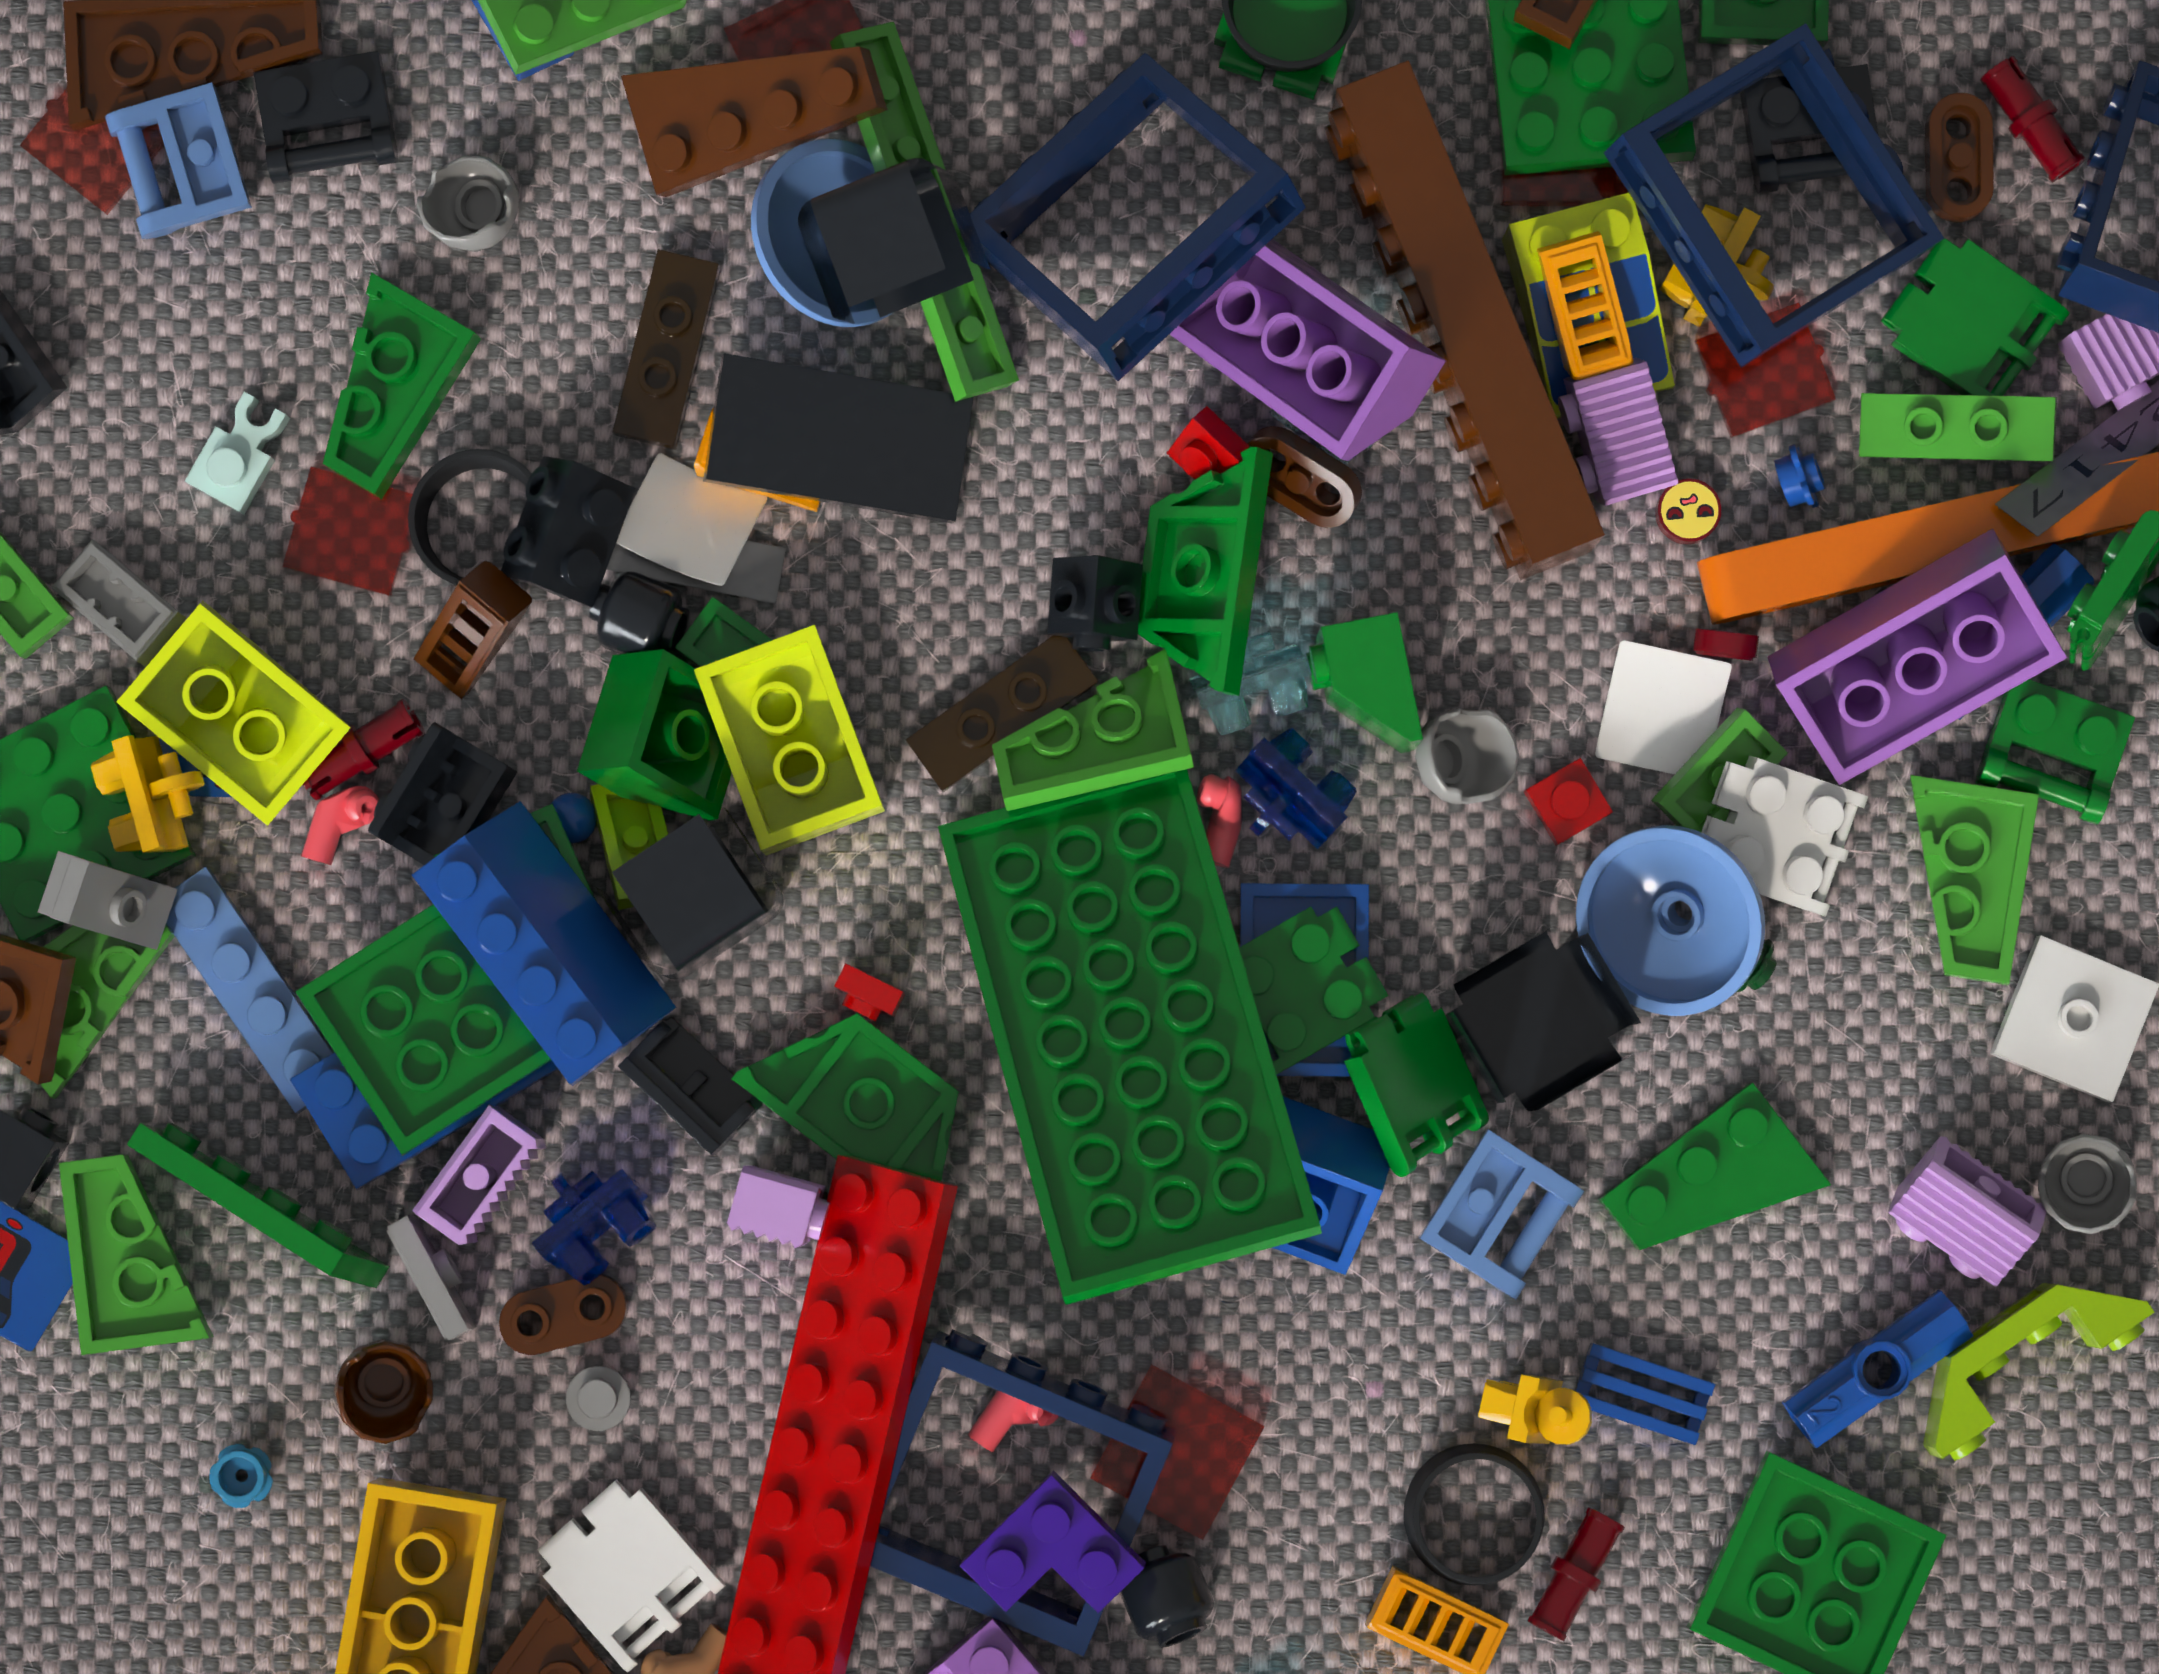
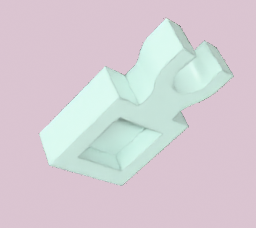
M245 391L235 408V426L232 432L229 434L215 426L185 479V482L243 515H245L275 462L271 456L265 454L262 450L266 443L277 438L283 432L290 420L285 413L275 408L267 424L254 426L251 422V414L257 407L259 400Z

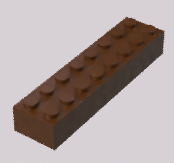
M1409 60L1337 88L1332 111L1328 112L1330 125L1325 126L1328 143L1338 162L1347 159L1354 179V183L1348 185L1353 204L1361 220L1371 217L1375 226L1378 240L1372 243L1374 254L1385 278L1393 275L1396 277L1402 299L1397 300L1396 305L1407 333L1410 336L1419 333L1423 345L1446 360L1430 386V390L1433 394L1443 391L1450 410V415L1444 417L1447 432L1456 451L1459 453L1467 450L1475 473L1468 476L1469 484L1481 511L1489 508L1492 510L1499 532L1492 534V538L1504 568L1507 570L1515 566L1520 580H1523L1590 553L1605 536Z

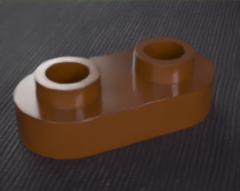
M1953 93L1942 98L1930 111L1925 123L1926 198L1932 211L1940 218L1949 222H1966L1978 216L1989 204L1994 190L1992 115L1981 99L1969 93ZM1957 120L1963 123L1966 128V137L1962 139L1951 137L1946 130L1947 121ZM1959 182L1964 185L1967 190V199L1964 201L1953 200L1947 192L1948 183Z
M1268 426L1258 430L1248 441L1247 444L1250 447H1259L1269 452L1270 449H1273L1285 456L1286 461L1278 460L1274 456L1272 457L1267 496L1300 517L1319 527L1334 528L1347 522L1358 507L1362 497V487L1353 470L1297 434L1283 427ZM1324 482L1333 485L1340 494L1329 492L1325 488Z
M602 1274L586 1275L524 1291L513 1296L504 1305L499 1319L500 1332L510 1348L525 1355H537L609 1336L622 1326L628 1313V1298L623 1287L615 1279ZM588 1295H598L605 1303L604 1314L599 1319L588 1318L583 1312L582 1304ZM528 1310L537 1312L543 1321L542 1329L536 1335L526 1334L520 1326V1319Z

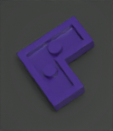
M1053 1470L962 1559L959 1566L1005 1612L1052 1567L1099 1613L1145 1568L1146 1562Z

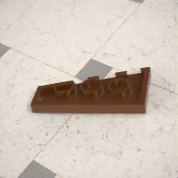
M320 0L63 1L69 126L74 131L106 122L105 116L122 108L211 82L215 87L254 76L253 72L280 68L323 54Z
M860 46L621 76L656 195L663 197L672 196L888 110L870 49Z

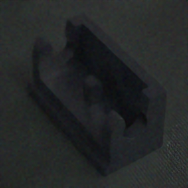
M672 1016L666 1021L660 1022L629 1056L618 1065L635 1084L710 1155H717L764 1105L733 1081L732 1077L734 1075Z

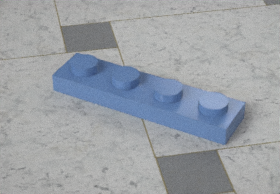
M204 867L175 887L177 892L166 924L174 933V936L293 1111L300 1114L307 1107L290 1079L333 1054L334 1051L210 868Z

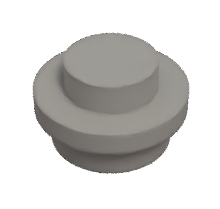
M593 1366L579 1372L570 1382L566 1393V1405L572 1419L583 1428L593 1431L607 1430L619 1424L627 1415L631 1404V1392L627 1381L619 1372L606 1366Z

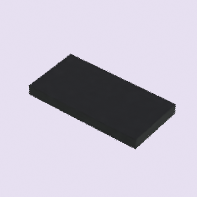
M724 353L721 356L703 482L952 524L956 521L973 397L955 402L953 394L949 392Z

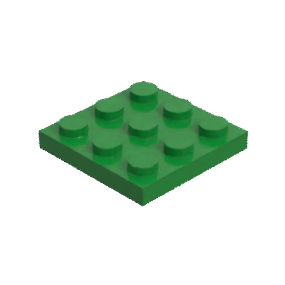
M1485 0L1504 176L1612 167L1604 152L1623 133L1689 94L1678 0H1598L1570 49L1513 21L1515 10L1521 0ZM1693 121L1657 142L1670 163L1693 161L1696 153Z
M106 685L0 739V904L17 938L25 942H30L65 924L50 918V916L38 913L58 851L148 880L196 857L189 841V847L174 852H117L113 848L108 830L109 820L130 813V806L125 791L115 795H102L96 787L91 764L114 751L111 741L127 735H133L134 738L136 736L121 706L116 703L117 698L112 688Z
M434 904L295 991L402 1156L551 1061Z
M1766 1451L1686 1627L1783 1674H1884L1947 1535Z

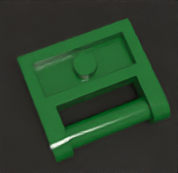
M2029 679L2004 693L1977 771L1976 782L1994 788L1998 784H2002L2022 792L2039 794V798L2078 811L2079 819L2098 825L2107 809L2111 787L2135 717ZM2011 744L2091 772L2087 786L2083 787L2007 760Z

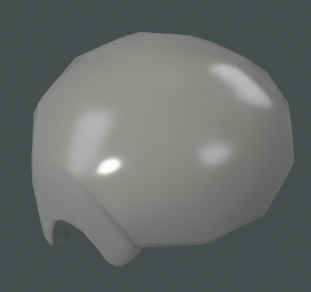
M463 155L444 165V167L433 169L430 185L425 195L417 197L416 206L424 228L453 249L478 252L496 245L512 228L518 213L520 195L517 185L505 168L489 157Z
M1450 709L1436 714L1435 718L1428 720L1421 729L1423 740L1417 746L1415 755L1422 783L1444 802L1451 804H1473L1489 801L1499 797L1515 780L1519 762L1515 736L1496 712L1489 709Z
M2081 1134L2058 1142L2044 1158L2038 1176V1191L2046 1212L2065 1229L2093 1234L2116 1227L2129 1214L2137 1198L2136 1174L2129 1155L2118 1144L2106 1137Z

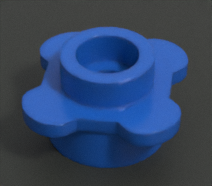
M1795 444L1789 446V455L1774 460L1785 498L1791 508L1806 502L1812 508L1818 507L1819 502L1816 492L1824 490L1826 487L1814 453L1803 456L1800 447L1797 448Z

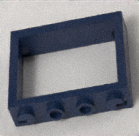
M1806 23L1626 131L1604 152V155L1741 368L1917 259L1944 239L1928 214L1932 209L1931 206L1924 199L1916 195L1903 175V165L1899 156L1889 145L1883 144L1869 122V114L1865 103L1858 94L1847 88L1834 68V59L1830 49L1828 48L1825 51L1822 49ZM1780 68L1895 248L1773 324L1657 142Z
M1144 53L1130 67L1120 72L1113 82L1082 111L1073 115L1053 138L1035 154L1029 156L1021 164L1020 168L989 197L980 201L970 213L988 263L1113 378L1119 381L1306 207L1285 170L1147 53ZM1164 102L1246 172L1251 179L1097 321H1094L1010 243ZM1275 197L1276 200L1266 208L1265 205ZM1122 339L1123 341L1113 350L1112 347Z
M2139 60L2125 85L2122 86L2114 83L2106 99L2102 116L2111 118L2108 131L2101 130L2097 135L2088 157L2087 166L2096 169L2093 181L2086 180L2083 183L2073 206L2071 216L2081 220L2077 233L2070 231L2057 259L2056 267L2065 270L2058 296L2159 333V281L2095 258L2136 119L2140 118L2159 125V67Z
M952 1329L949 1335L938 1330L930 1344L909 1395L883 1512L944 1367L1146 1452L1145 1459L1115 1528V1532L1130 1546L1171 1450L1177 1430L1165 1426L1168 1420L1150 1413L1151 1408L1132 1404L1130 1410L1106 1401L1108 1393L1094 1384L1080 1379H1072L1070 1385L1046 1376L1048 1368L1030 1357L1013 1353L1010 1360L989 1352L986 1350L988 1343L973 1333L971 1336H967ZM879 1526L871 1567L1084 1657L1104 1608L1097 1613L1085 1601L1082 1610H1079L1029 1589L1005 1612L959 1566L962 1561L961 1559L888 1528Z

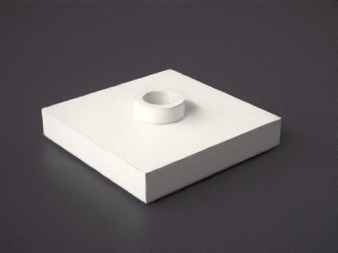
M2042 935L2036 936L1990 1054L2105 1102H2113L2158 990L2159 983Z

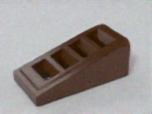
M483 561L459 581L415 655L414 660L462 700L469 694L516 628L532 603V597L493 563ZM444 643L454 653H456L460 658H462L466 663H468L467 666L465 667L449 652H447L443 647H441L442 644Z

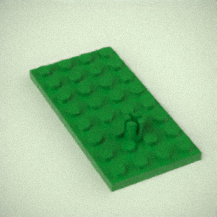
M1187 769L1007 811L1006 807L938 826L1065 1305L1322 1234Z

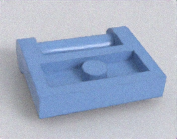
M212 82L122 108L105 116L110 136L118 137L141 216L136 219L141 239L165 236L180 228L252 208L218 93ZM155 124L159 126L182 202L165 208L142 132L146 127Z
M1488 1129L1482 1135L1418 1238L1498 1290L1517 1300L1526 1285L1522 1281L1525 1273L1568 1205L1574 1208L1584 1191ZM1531 1182H1534L1547 1192L1499 1266L1486 1258L1485 1255Z

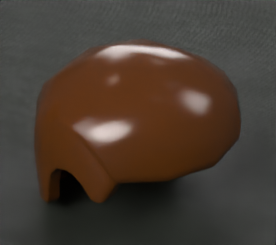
M380 1339L353 1350L343 1362L336 1376L334 1394L342 1421L361 1439L382 1444L400 1440L414 1434L419 1429V1425L432 1403L434 1393L431 1372L427 1362L408 1344Z

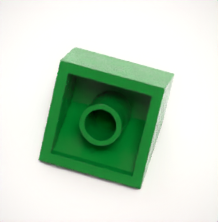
M1398 612L1321 627L1314 641L1315 645H1310L1309 652L1306 653L1312 689L1324 688L1328 705L1400 753L1414 751L1423 740Z
M664 649L612 655L577 772L622 798L645 804L649 803L694 817L700 814L702 819L718 820L722 808L721 804H723L732 772L695 675V668Z

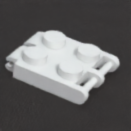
M1749 755L1745 767L1726 761L1712 804L1730 810L1727 820L1725 822L1707 815L1701 833L1714 838L1738 857L1752 876L1760 895L1826 917L1830 905L1824 903L1838 862H1846L1849 850L1843 848L1857 808H1865L1868 796Z
M616 1479L581 1510L595 1527L589 1535L572 1518L537 1550L551 1566L542 1575L543 1578L626 1672H629L638 1664L635 1657L666 1630L670 1633L677 1630L682 1625L679 1618L708 1592L712 1591L714 1594H717L726 1585L643 1488L639 1489L632 1496ZM698 1576L702 1581L670 1609L667 1603ZM654 1615L658 1621L631 1645L626 1647L623 1642Z

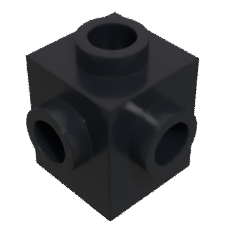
M1100 555L1053 558L1047 634L1072 638V649L1086 652H1110L1112 641H1136L1138 638L1143 564Z

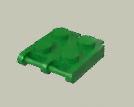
M1234 0L1233 15L1237 31L1252 48L1274 59L1302 61L1317 57L1335 45L1345 26L1347 3L1346 0ZM1223 12L1214 38V45L1224 48L1218 68L1260 82L1265 67L1252 60L1238 46L1226 23ZM1347 42L1331 58L1314 68L1298 72L1276 71L1272 86L1314 100L1320 81L1333 85Z
M1944 238L1932 248L1913 275L1918 281L1930 288V291L1925 293L1917 286L1908 283L1881 319V322L1898 334L1891 344L1894 348L1959 394L2003 396L2021 370L2029 371L2036 362L2037 358L2033 353L2054 324L2062 325L2070 313L2059 302L1971 240L1967 239L1959 248ZM2039 313L2042 314L2044 318L2024 346L2020 345L2018 342L2037 315ZM2007 358L2011 361V364L1991 392L1985 389Z
M2150 510L2142 514L2131 533L2123 529L2118 531L2101 562L2106 566L2101 574L2099 584L2095 587L2086 583L2068 612L2067 616L2072 618L2067 628V632L2070 633L2069 662L2074 664L2076 662V655L2082 653L2081 669L2083 671L2090 669L2097 658L2101 656L2137 599L2138 592L2147 583L2159 564L2158 511Z
M1309 907L1239 947L1263 1031L1279 1057L1275 1061L1272 1059L1276 1075L1341 1039L1347 1033L1374 1018L1375 1016L1370 1007L1389 996L1367 957L1348 967L1342 961L1341 957L1360 945L1338 907L1329 910L1319 917L1316 916L1312 907Z
M1419 993L1416 996H1409L1384 1011L1381 1017H1374L1345 1035L1351 1057L1344 1060V1063L1392 1172L1397 1176L1405 1177L1413 1172L1417 1167V1161L1429 1153L1441 1154L1451 1148L1453 1138L1465 1130L1477 1131L1488 1123V1112L1442 1008L1433 1010L1425 994ZM1459 1113L1460 1119L1448 1126L1446 1120ZM1423 1135L1425 1141L1411 1149L1409 1143Z

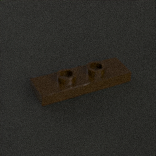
M657 250L612 431L615 436L676 450L721 269L719 263Z
M1053 635L908 737L906 742L944 793L994 757L992 744L1055 709L1064 708L1098 684V680L1078 652L1072 649V644L1068 638Z

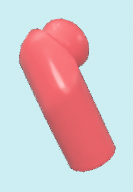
M1208 774L1200 783L1197 801L1200 806L1213 809L1206 836L1215 866L1229 868L1242 825V790L1236 780L1229 776L1222 779L1217 775Z
M351 786L322 799L315 808L301 857L332 866L341 835L370 824L374 819V811L379 797L366 786Z
M997 1390L967 1435L982 1447L994 1452L1012 1425L1038 1423L1041 1427L1049 1426L1059 1416Z

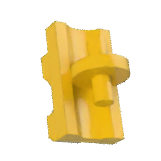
M1705 204L1701 211L1750 289L1757 299L1768 300L1774 290V285L1761 274L1770 257L1760 250L1753 249L1745 265L1736 263L1761 216L1745 207L1739 216H1736L1726 210ZM1673 263L1659 290L1677 304L1687 308L1683 319L1700 327L1704 318L1708 315Z
M127 735L111 741L114 751L94 761L91 764V770L96 787L102 795H115L125 791L130 806V813L109 820L108 830L113 848L117 852L142 851L144 853L174 852L189 847L181 818L194 814L188 792L204 786L202 772L191 771L182 773L177 753L163 754L158 736L134 738L133 735Z
M1521 1374L1519 1384L1491 1379L1486 1380L1478 1417L1510 1425L1507 1439L1523 1443L1549 1444L1552 1442L1570 1445L1580 1441L1588 1433L1592 1424V1410L1588 1400L1581 1393L1573 1389L1562 1388L1563 1381Z

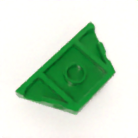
M1249 447L1242 451L1243 461L1220 474L1210 470L1193 480L1185 491L1172 493L1151 505L1142 562L1138 635L1149 643L1165 649L1167 656L1181 666L1197 672L1210 682L1209 686L1214 690L1232 696L1240 695L1273 457L1272 452L1259 447Z
M858 1013L737 1071L732 1077L733 1081L836 1160L837 1155L853 1156L939 1181L942 1180L959 1091Z

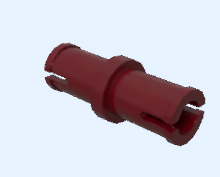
M2015 56L2003 60L1981 77L1980 81L1982 84L1986 85L2012 124L2008 130L2015 139L2023 138L2048 174V178L2052 183L2068 175L2086 160L2085 156L2079 152L2055 118L2054 114L2058 109L2051 99L2044 101L2018 65V60Z
M399 700L396 705L358 729L354 725H350L349 731L304 782L303 786L306 790L310 787L312 788L309 791L312 798L317 801L323 798V795L361 771L366 774L372 773L379 768V760L417 736L420 737L425 734L424 727L414 710L408 711L411 708L406 700Z
M1589 1507L1563 1558L1555 1557L1550 1567L1555 1570V1573L1532 1616H1529L1527 1622L1563 1642L1589 1591L1591 1590L1596 1593L1602 1581L1597 1576L1618 1536L1625 1529L1620 1523Z

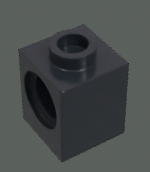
M26 1105L20 1113L15 1110H0V1201L14 1210L30 1209L69 1142L54 1134L59 1125L57 1122Z

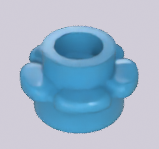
M234 1444L226 1447L219 1453V1460L210 1469L209 1480L213 1491L222 1497V1501L225 1504L234 1508H245L250 1505L251 1501H261L269 1494L273 1485V1478L269 1475L272 1464L264 1451L257 1447L247 1449L243 1444ZM240 1469L245 1470L248 1474V1478L244 1482L239 1481L236 1477V1473Z

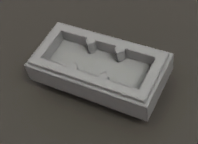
M93 539L51 587L132 658L145 667L187 619Z
M407 1215L387 1226L389 1229L387 1233L444 1339L452 1340L476 1328L475 1322L455 1287L463 1282L458 1267L445 1248L436 1252L417 1215Z

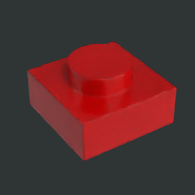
M1206 406L1192 418L1167 451V454L1195 480L1210 470L1221 474L1242 462L1241 452L1250 446Z
M1581 758L1524 791L1555 846L1613 813Z
M846 963L834 985L837 989L847 993L842 1003L843 1006L875 1022L881 1011L895 1017L905 996L903 991Z

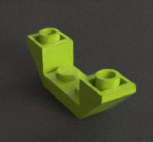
M2042 1283L1972 1331L1974 1335L1972 1338L1937 1362L1923 1441L1924 1447L1932 1456L1944 1459L1950 1454L1954 1461L1967 1456L1979 1448L1986 1441L1982 1432L1996 1422L1966 1379L1973 1375L1977 1381H1981L1997 1372L2010 1360L2005 1352L2026 1338L2029 1344L2032 1345L2052 1334L2062 1325L2061 1320L2058 1318V1315L2062 1312L2068 1317L2087 1346L2103 1349L2108 1345L2112 1351H2116L2131 1343L2145 1331L2140 1322L2155 1313L2147 1301L2058 1284Z

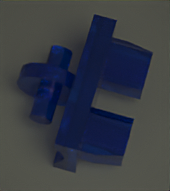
M1289 728L1270 742L1264 737L1235 771L1252 786L1244 798L1261 814L1249 827L1251 831L1259 837L1272 824L1289 841L1300 832L1312 845L1319 849L1348 818L1344 812L1357 790L1341 773L1333 770L1316 786L1301 773L1298 768L1310 757L1313 751L1310 744L1292 728Z
M623 1169L619 1170L605 1183L592 1170L575 1185L560 1172L551 1182L561 1196L543 1210L544 1214L554 1225L535 1239L532 1244L549 1263L559 1270L561 1268L564 1269L584 1286L588 1285L602 1274L610 1264L593 1243L612 1227L622 1241L631 1247L641 1242L656 1229L657 1226L646 1204L643 1202L649 1196L636 1180H633Z

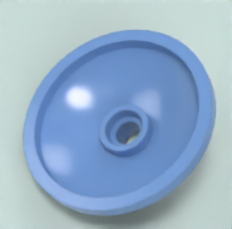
M839 139L813 140L798 145L779 157L768 168L760 180L754 195L751 211V231L759 262L772 285L785 300L800 312L822 323L840 327H859L876 323L891 314L880 318L872 298L849 307L855 324L833 318L798 225L799 212L807 201L875 173L867 148Z
M1671 825L1645 827L1628 833L1610 844L1597 856L1587 870L1579 889L1576 904L1578 936L1589 934L1627 1000L1637 1008L1668 1016H1685L1707 1011L1726 1001L1737 992L1749 979L1759 961L1765 938V915L1758 888L1738 857L1726 846L1704 833ZM1676 901L1685 902L1691 908V920H1685L1677 914L1675 910ZM1582 947V950H1583V952H1584V955H1585V957H1586V959H1587L1589 965L1591 966V968L1593 969V971L1595 972V974H1596V975L1598 976V978L1600 979L1598 973L1596 972L1594 966L1592 965L1591 961L1589 960L1587 954L1585 953V951H1584V949H1583V947Z

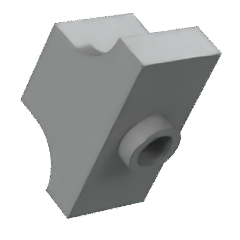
M58 851L38 913L70 925L157 950L177 889Z

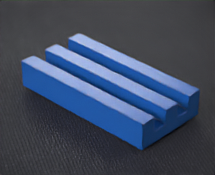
M1590 1343L1575 1391L1581 1393L1588 1400L1591 1410L1696 1445L1700 1434L1698 1431L1702 1420L1704 1421L1707 1413L1706 1406L1716 1384ZM1601 1359L1694 1390L1696 1392L1693 1402L1690 1403L1597 1372L1599 1361ZM1595 1384L1688 1415L1685 1427L1588 1396L1591 1385Z

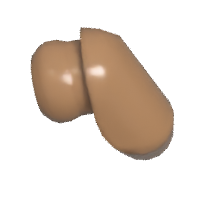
M711 1623L691 1653L671 1655L662 1649L653 1650L644 1657L640 1669L641 1674H714L720 1665L727 1631Z

